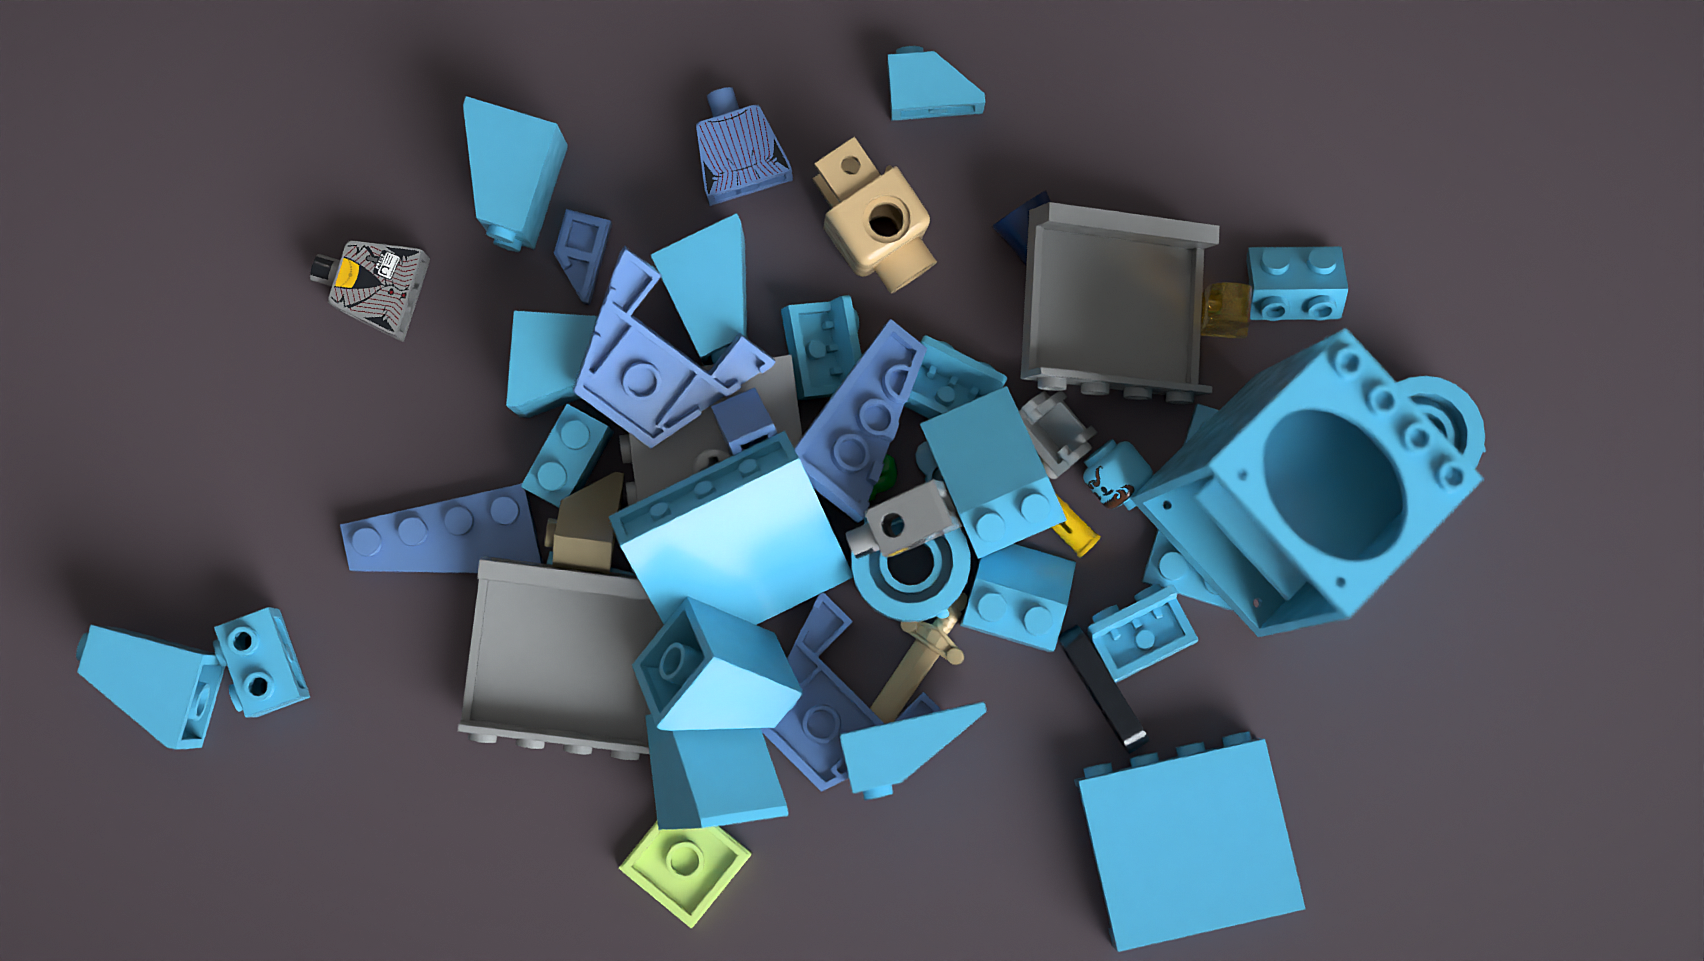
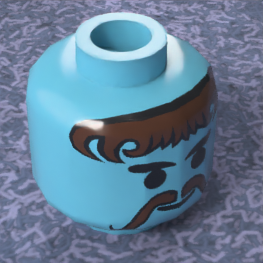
M1111 439L1084 461L1088 468L1083 474V479L1107 509H1115L1123 504L1128 511L1133 509L1136 504L1130 498L1153 476L1151 467L1136 448L1127 441L1117 444Z

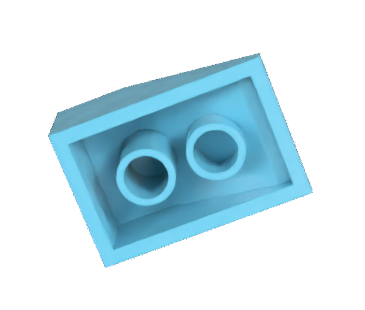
M1007 386L920 423L978 559L1067 520Z
M976 702L841 733L840 738L852 792L862 791L864 800L893 794L892 784L905 780L986 712L985 703Z

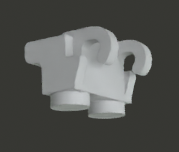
M1044 390L1027 402L1019 411L1034 447L1040 455L1039 458L1048 477L1052 479L1058 478L1092 449L1087 441L1097 434L1092 425L1086 429L1065 404L1064 400L1067 398V395L1062 390L1051 397Z

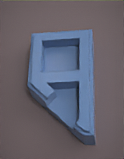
M566 209L554 254L582 303L590 305L612 222L607 219Z

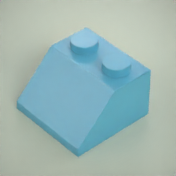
M1011 544L979 558L960 626L1043 651L1053 652L1067 609L1076 562L1017 544Z

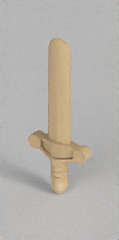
M961 592L959 598L947 609L949 617L942 619L937 617L933 625L923 621L901 622L902 630L909 633L916 640L870 707L884 723L893 722L939 656H942L954 665H959L963 662V651L955 645L948 634L955 625L954 623L962 615L961 611L966 608L968 596L964 592Z

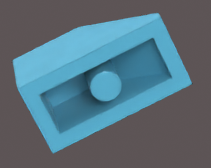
M907 46L897 49L896 54H888L887 73L891 121L983 114L985 93L935 51L924 52L923 47Z

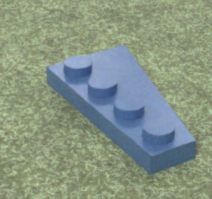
M892 319L881 328L794 447L812 487L857 523L865 518L864 512L870 504L868 500L874 485L879 480L884 466L882 464L890 442L895 437L904 403L909 399L927 350L923 344Z
M521 483L340 524L349 570L360 572L478 573L479 561L483 556L543 563L528 491L520 487Z

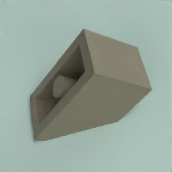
M614 472L561 500L558 518H549L546 529L545 547L553 548L552 567L610 574L616 534L608 516L621 510L624 473Z

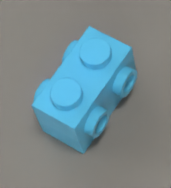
M267 607L214 627L218 639L213 641L215 654L223 667L228 666L233 680V684L229 685L230 697L237 711H243L245 717H259L310 698L280 609ZM266 682H267V685H268L267 691H265V683H266Z

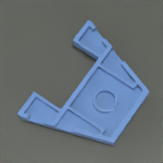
M624 246L617 259L579 368L573 391L648 447L652 448L702 415V411L724 396H730L742 388L741 385L758 373L761 372L763 374L769 370L776 361L739 332L710 371H707L631 315L661 277V274Z
M824 592L817 597L787 658L803 694L775 728H761L762 733L821 792L849 778L840 734L885 724L819 659V656L853 622ZM922 692L895 721L941 711V709Z

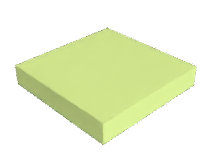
M656 821L619 866V869L692 929L752 855V852L720 826L698 829L658 830V822Z

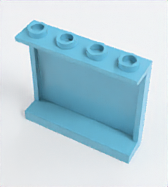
M785 431L608 516L622 550L663 624L667 622L683 600L689 596L757 625L853 578L852 571Z
M1250 731L1222 737L1224 746L1205 750L1204 742L1192 743L1176 747V757L1159 760L1157 752L1129 758L1131 767L1113 771L1111 763L1099 764L1084 768L1085 777L1074 779L1075 786L1079 788L1111 928H1108L1112 946L1117 952L1306 909L1265 739H1251Z

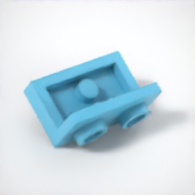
M1342 247L1248 248L1246 262L1249 284L1252 286L1250 320L1314 319L1322 321L1340 319L1342 317L1348 293Z
M850 295L839 296L827 302L788 305L781 309L788 353L792 356L797 401L831 397L862 356L857 333L859 330V317L853 308Z
M924 335L920 343L927 350L909 399L904 403V406L931 419L1002 388L1007 377L996 371L991 365L978 362L960 353L948 343L937 341Z
M1159 584L1152 585L1134 596L1136 603L1122 610H1119L1117 605H1113L1092 617L1094 624L1088 627L1087 635L1115 683L1198 642V637L1176 598L1178 593L1174 585L1164 589Z

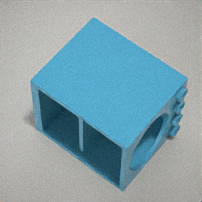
M1344 329L1257 373L1130 499L1256 636L1263 637L1350 618L1483 478L1348 330ZM1164 501L1169 504L1168 510L1163 507ZM1254 599H1256L1259 602L1258 607L1254 606Z

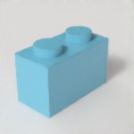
M566 404L520 487L560 508L562 499L583 489L614 432L606 424Z

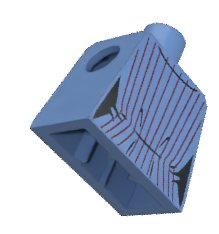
M732 87L721 88L709 93L707 100L713 118L696 124L704 188L709 206L792 181L793 176L790 163L760 106L757 104L740 109Z

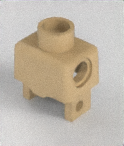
M855 137L815 163L814 166L820 174L813 178V182L832 208L825 215L823 228L856 275L865 277L876 271L888 291L892 294L915 280L937 263L922 240L930 223V216L897 166L894 168L891 165L887 166L885 173L880 175ZM876 218L889 219L895 224L898 233L891 237H882L871 229L869 222Z

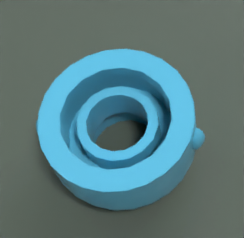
M1417 376L1397 382L1396 384L1475 469L1482 453L1486 452V448L1484 445L1485 430L1483 419L1471 397L1456 384L1439 377Z
M865 516V518H864V523H865V524L868 523V521H867V519H866V516ZM901 516L893 519L891 523V529L895 535L902 533L904 530V521ZM960 528L923 544L929 549L933 557V569L931 575L917 585H905L894 579L888 570V557H884L880 550L860 559H856L852 552V574L855 586L863 600L879 614L900 622H920L936 616L941 619L949 617L947 609L959 598L967 584L970 572V550Z

